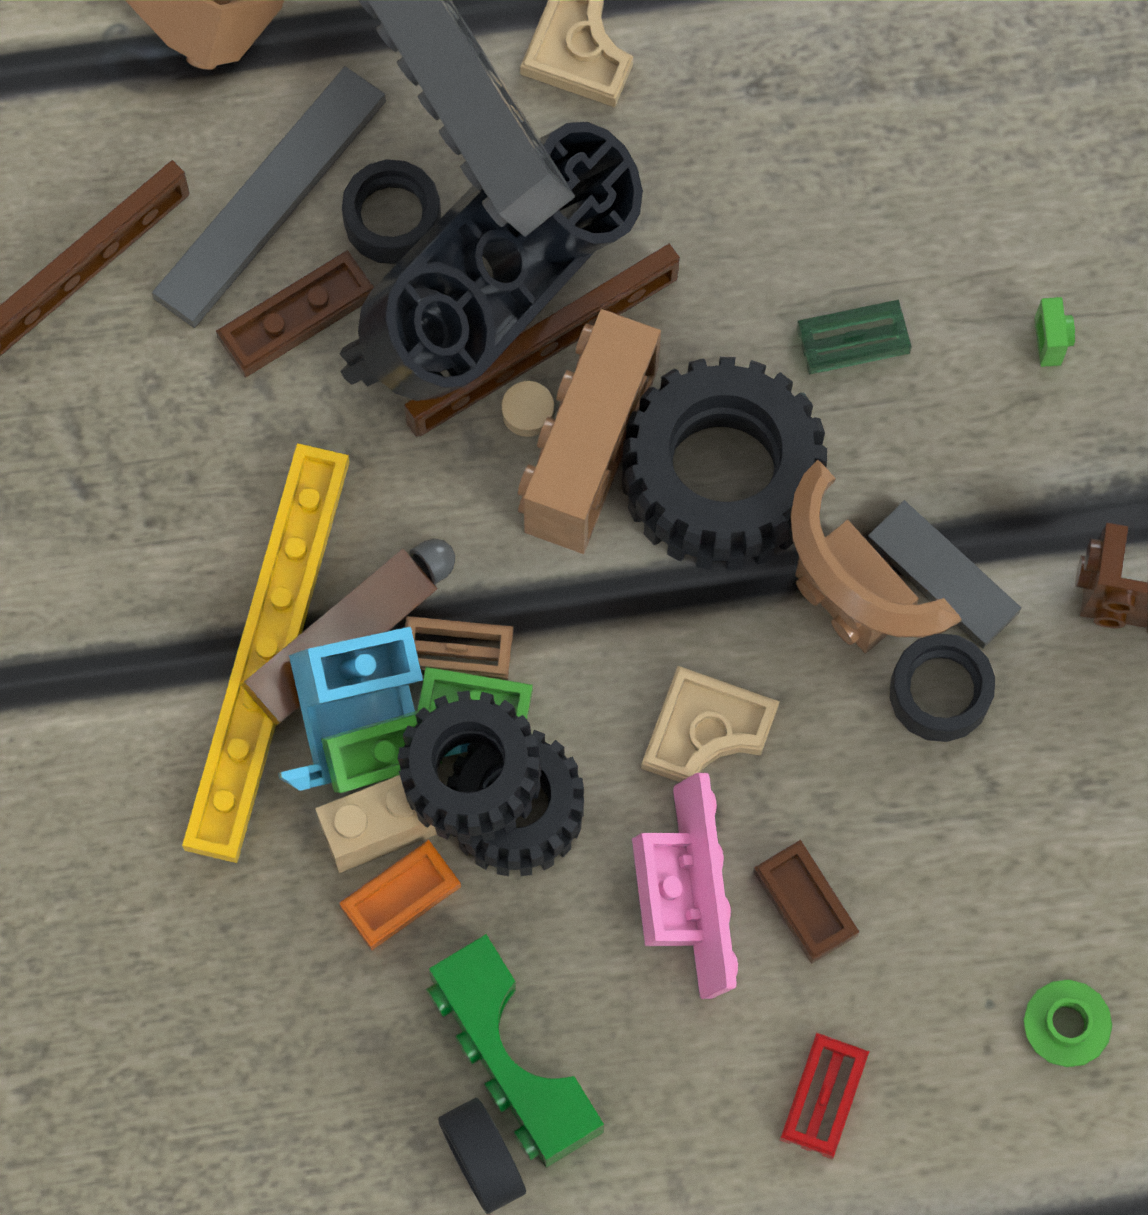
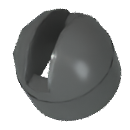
M435 538L426 540L412 548L409 552L410 557L434 585L447 578L453 570L455 553L452 546L444 540Z

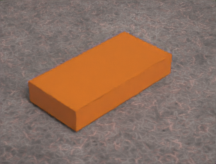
M427 840L345 898L339 905L369 948L374 950L461 888V882L432 843Z

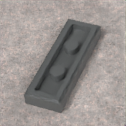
M905 500L868 535L867 541L931 602L944 598L962 619L956 625L982 649L1020 613L1021 606Z

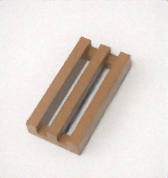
M406 616L405 628L411 627L417 654L498 662V666L418 658L422 675L425 674L426 667L508 681L513 640L512 626ZM416 633L501 642L500 648L419 641L415 640Z

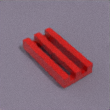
M816 1033L779 1141L799 1145L804 1150L810 1152L813 1150L833 1160L870 1051ZM824 1048L832 1051L833 1055L806 1134L795 1131ZM846 1056L854 1059L826 1142L816 1137L843 1058Z

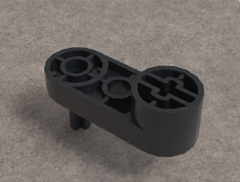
M590 122L566 123L540 137L539 140L575 197L526 237L509 223L503 227L499 226L482 204V201L488 197L483 189L479 191L472 185L371 290L360 311L359 339L344 346L339 353L347 362V365L340 371L344 379L351 385L362 380L367 387L381 381L395 394L419 401L437 399L466 386L481 376L595 251L614 243L633 228L641 212L643 189L638 167L626 146L610 131ZM482 256L491 266L494 278L485 269ZM447 370L450 375L449 377H444L440 372Z

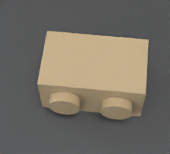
M400 775L315 808L320 827L339 873L437 835L434 826L430 825L426 828L418 820L416 811L411 810Z

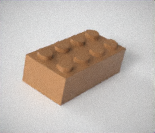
M603 309L600 310L594 326L585 324L575 353L580 356L575 372L566 370L558 389L556 400L561 402L556 419L547 417L541 429L537 447L541 448L537 466L528 464L519 484L518 495H521L522 498L518 512L524 514V533L581 554L585 553L622 461L623 440L626 438V426L633 411H639L640 398L652 386L657 374L661 340L660 329Z

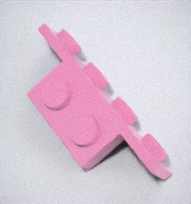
M696 773L676 784L673 789L679 833H641L632 838L645 946H693L701 999H712L736 988L738 962L735 953L732 951L729 921L731 909L729 901L725 897L722 867L724 856L723 850L718 843L716 831V797L711 790L709 774Z

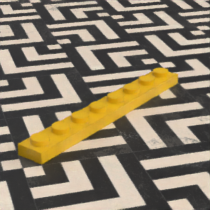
M299 443L296 445L182 844L184 851L234 863L238 862L276 727L241 684L303 631L349 467V455Z

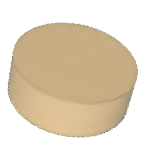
M523 381L516 383L503 396V421L507 428L517 435L524 437L539 435L547 417L554 418L553 397L546 387L537 382Z

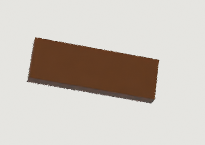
M347 250L216 330L217 338L246 378L360 308L374 286Z

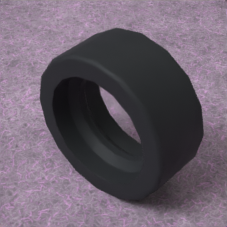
M385 159L368 164L353 175L343 194V222L349 241L361 255L377 263L397 264L441 219L440 198L434 181L423 169L407 161ZM389 187L402 188L415 194L422 206V218L419 224L410 232L395 237L380 236L370 231L364 225L361 216L362 204L365 199L374 192Z
M938 633L917 639L902 652L891 676L889 698L896 717L909 732L925 740L949 742L967 736L982 723L994 698L995 675L989 658L975 643L958 635ZM934 658L950 659L962 665L970 673L974 684L973 699L969 706L959 715L949 718L934 717L922 711L914 702L910 691L911 678L916 668L922 663Z
M474 1098L438 1118L447 1143L476 1199L486 1214H490L526 1194V1188L516 1164L492 1118L478 1098Z

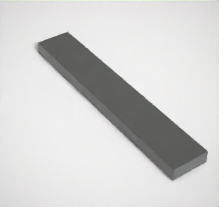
M344 66L153 290L154 300L195 328L386 102L385 93Z

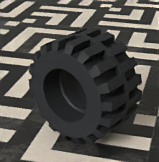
M470 691L457 692L459 701L448 703L444 695L434 700L435 710L429 712L423 707L415 715L417 725L415 728L407 726L403 734L405 745L404 747H399V774L410 808L416 811L418 820L426 828L430 825L434 826L436 834L447 840L450 834L458 835L459 843L472 844V836L482 835L483 842L485 843L496 840L495 831L502 828L506 834L517 828L515 820L519 816L526 819L532 811L531 801L533 798L538 799L541 788L540 776H542L539 748L536 736L531 733L530 723L524 715L516 716L515 707L506 700L501 705L495 704L494 695L481 692L480 700H472ZM480 743L493 748L503 758L504 767L497 780L489 787L472 793L458 792L444 785L439 780L437 771L445 755L462 744Z
M536 730L533 731L532 735L536 736L542 773V776H540V786L548 796V808L536 822L525 827L515 828L508 834L505 833L503 828L495 831L496 840L484 843L483 837L480 835L472 836V844L459 843V848L466 856L472 854L475 857L476 865L485 870L489 865L497 867L498 875L509 876L510 870H520L521 876L532 875L533 867L541 865L543 870L552 867L556 856L561 855L564 858L571 850V842L573 838H578L581 830L582 817H584L583 779L579 778L578 765L573 757L567 759L563 745L557 740L551 745L545 742V734ZM470 743L467 746L468 754L465 758L460 755L453 764V776H448L447 787L463 793L477 792L489 787L497 780L504 767L503 758L493 748L480 743Z

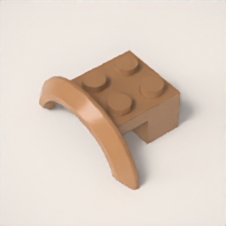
M817 460L804 473L793 499L790 517L792 538L799 555L795 574L798 578L796 584L800 592L811 604L817 606L821 603L834 618L831 620V624L842 640L848 645L856 643L864 653H867L888 635L895 637H926L942 633L961 622L962 619L944 598L917 605L919 598L849 520H846L828 536H824L819 517L821 501L827 489L835 482L836 478Z

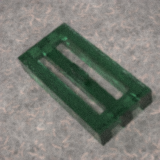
M899 299L798 320L796 328L802 340L801 347L807 359L806 366L809 375L910 354L912 348ZM892 318L893 324L845 332V334L816 340L813 338L815 333ZM896 336H897V339H894V340H889V341H885V342H880V343L870 344V345H866V346L851 348V349H847V350L832 352V353H828V354L818 355V353H820V352H825V351H829V350L844 348V347H848V346L863 344V343H867V342H872V341H877V340H882V339H886V338H891V337H896Z

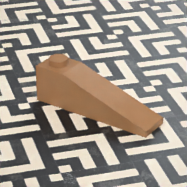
M125 0L168 47L187 56L186 61L189 64L207 70L215 69L216 65L239 61L282 9L284 0Z

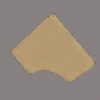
M548 0L521 63L520 75L616 107L633 66V56L616 47L605 33L601 18L604 0Z
M677 666L644 755L641 769L681 782L696 773H701L705 767L719 757L739 752L761 755L780 701Z

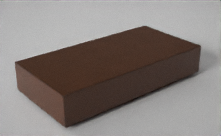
M801 840L754 867V874L811 964L859 935L858 928Z

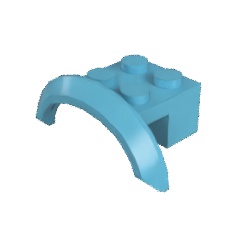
M411 627L309 648L289 655L313 765L279 772L278 777L299 791L332 783L321 738L415 712L409 684L422 681L423 678ZM470 743L455 747L445 757L468 752L467 746Z

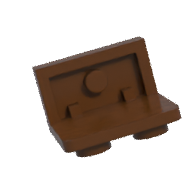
M1106 523L1098 539L1090 538L1086 556L1081 555L1078 563L1075 587L1084 588L1080 616L1093 618V622L1101 627L1118 629L1125 627L1127 624L1147 628L1146 632L1148 633V582L1121 578L1128 526Z

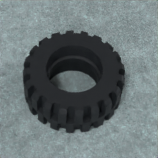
M720 356L719 365L707 366L706 360L703 358L689 362L688 373L681 375L677 369L669 371L661 376L659 390L655 387H649L641 396L639 411L631 413L626 426V438L623 440L622 486L623 494L628 495V510L634 522L642 521L644 523V535L653 545L664 541L668 544L667 555L680 562L686 554L696 557L697 568L712 570L713 561H725L727 571L743 569L744 561L747 558L753 557L755 563L759 565L773 559L776 547L779 546L781 549L787 550L794 543L790 517L795 491L804 473L817 460L825 467L827 466V448L823 446L825 431L821 419L811 417L812 402L805 393H799L794 396L791 393L793 381L781 372L773 379L765 375V364L753 360L750 361L749 368L735 366L736 357ZM714 427L737 429L751 435L765 447L774 463L773 476L770 483L763 490L749 498L732 502L710 500L694 493L679 479L673 466L675 450L686 438L698 431Z

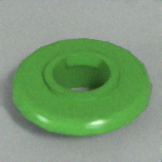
M1069 979L1050 982L1036 991L1027 1004L1024 1016L1026 1038L1034 1051L1046 1061L1063 1067L1085 1065L1099 1057L1110 1040L1112 1031L1110 1009L1102 996L1085 983ZM1071 1008L1081 1015L1084 1021V1028L1079 1036L1068 1038L1056 1031L1052 1018L1054 1012L1058 1009Z

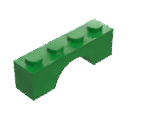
M487 934L429 968L430 978L433 982V985L426 988L429 997L442 1017L452 1013L462 1030V1032L455 1035L460 1048L471 1065L479 1060L482 1062L491 1077L489 1081L484 1083V1086L499 1111L503 1112L510 1108L521 1127L514 1130L513 1133L530 1161L539 1156L547 1168L604 1133L603 1121L575 1076L545 1078L531 1074L518 1066L506 1052L500 1039L499 1025L506 1005L516 992V982Z

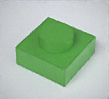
M1062 297L1042 298L1034 318L1040 367L1058 366L1062 364L1068 347L1075 344L1074 319L1072 315L1064 314Z

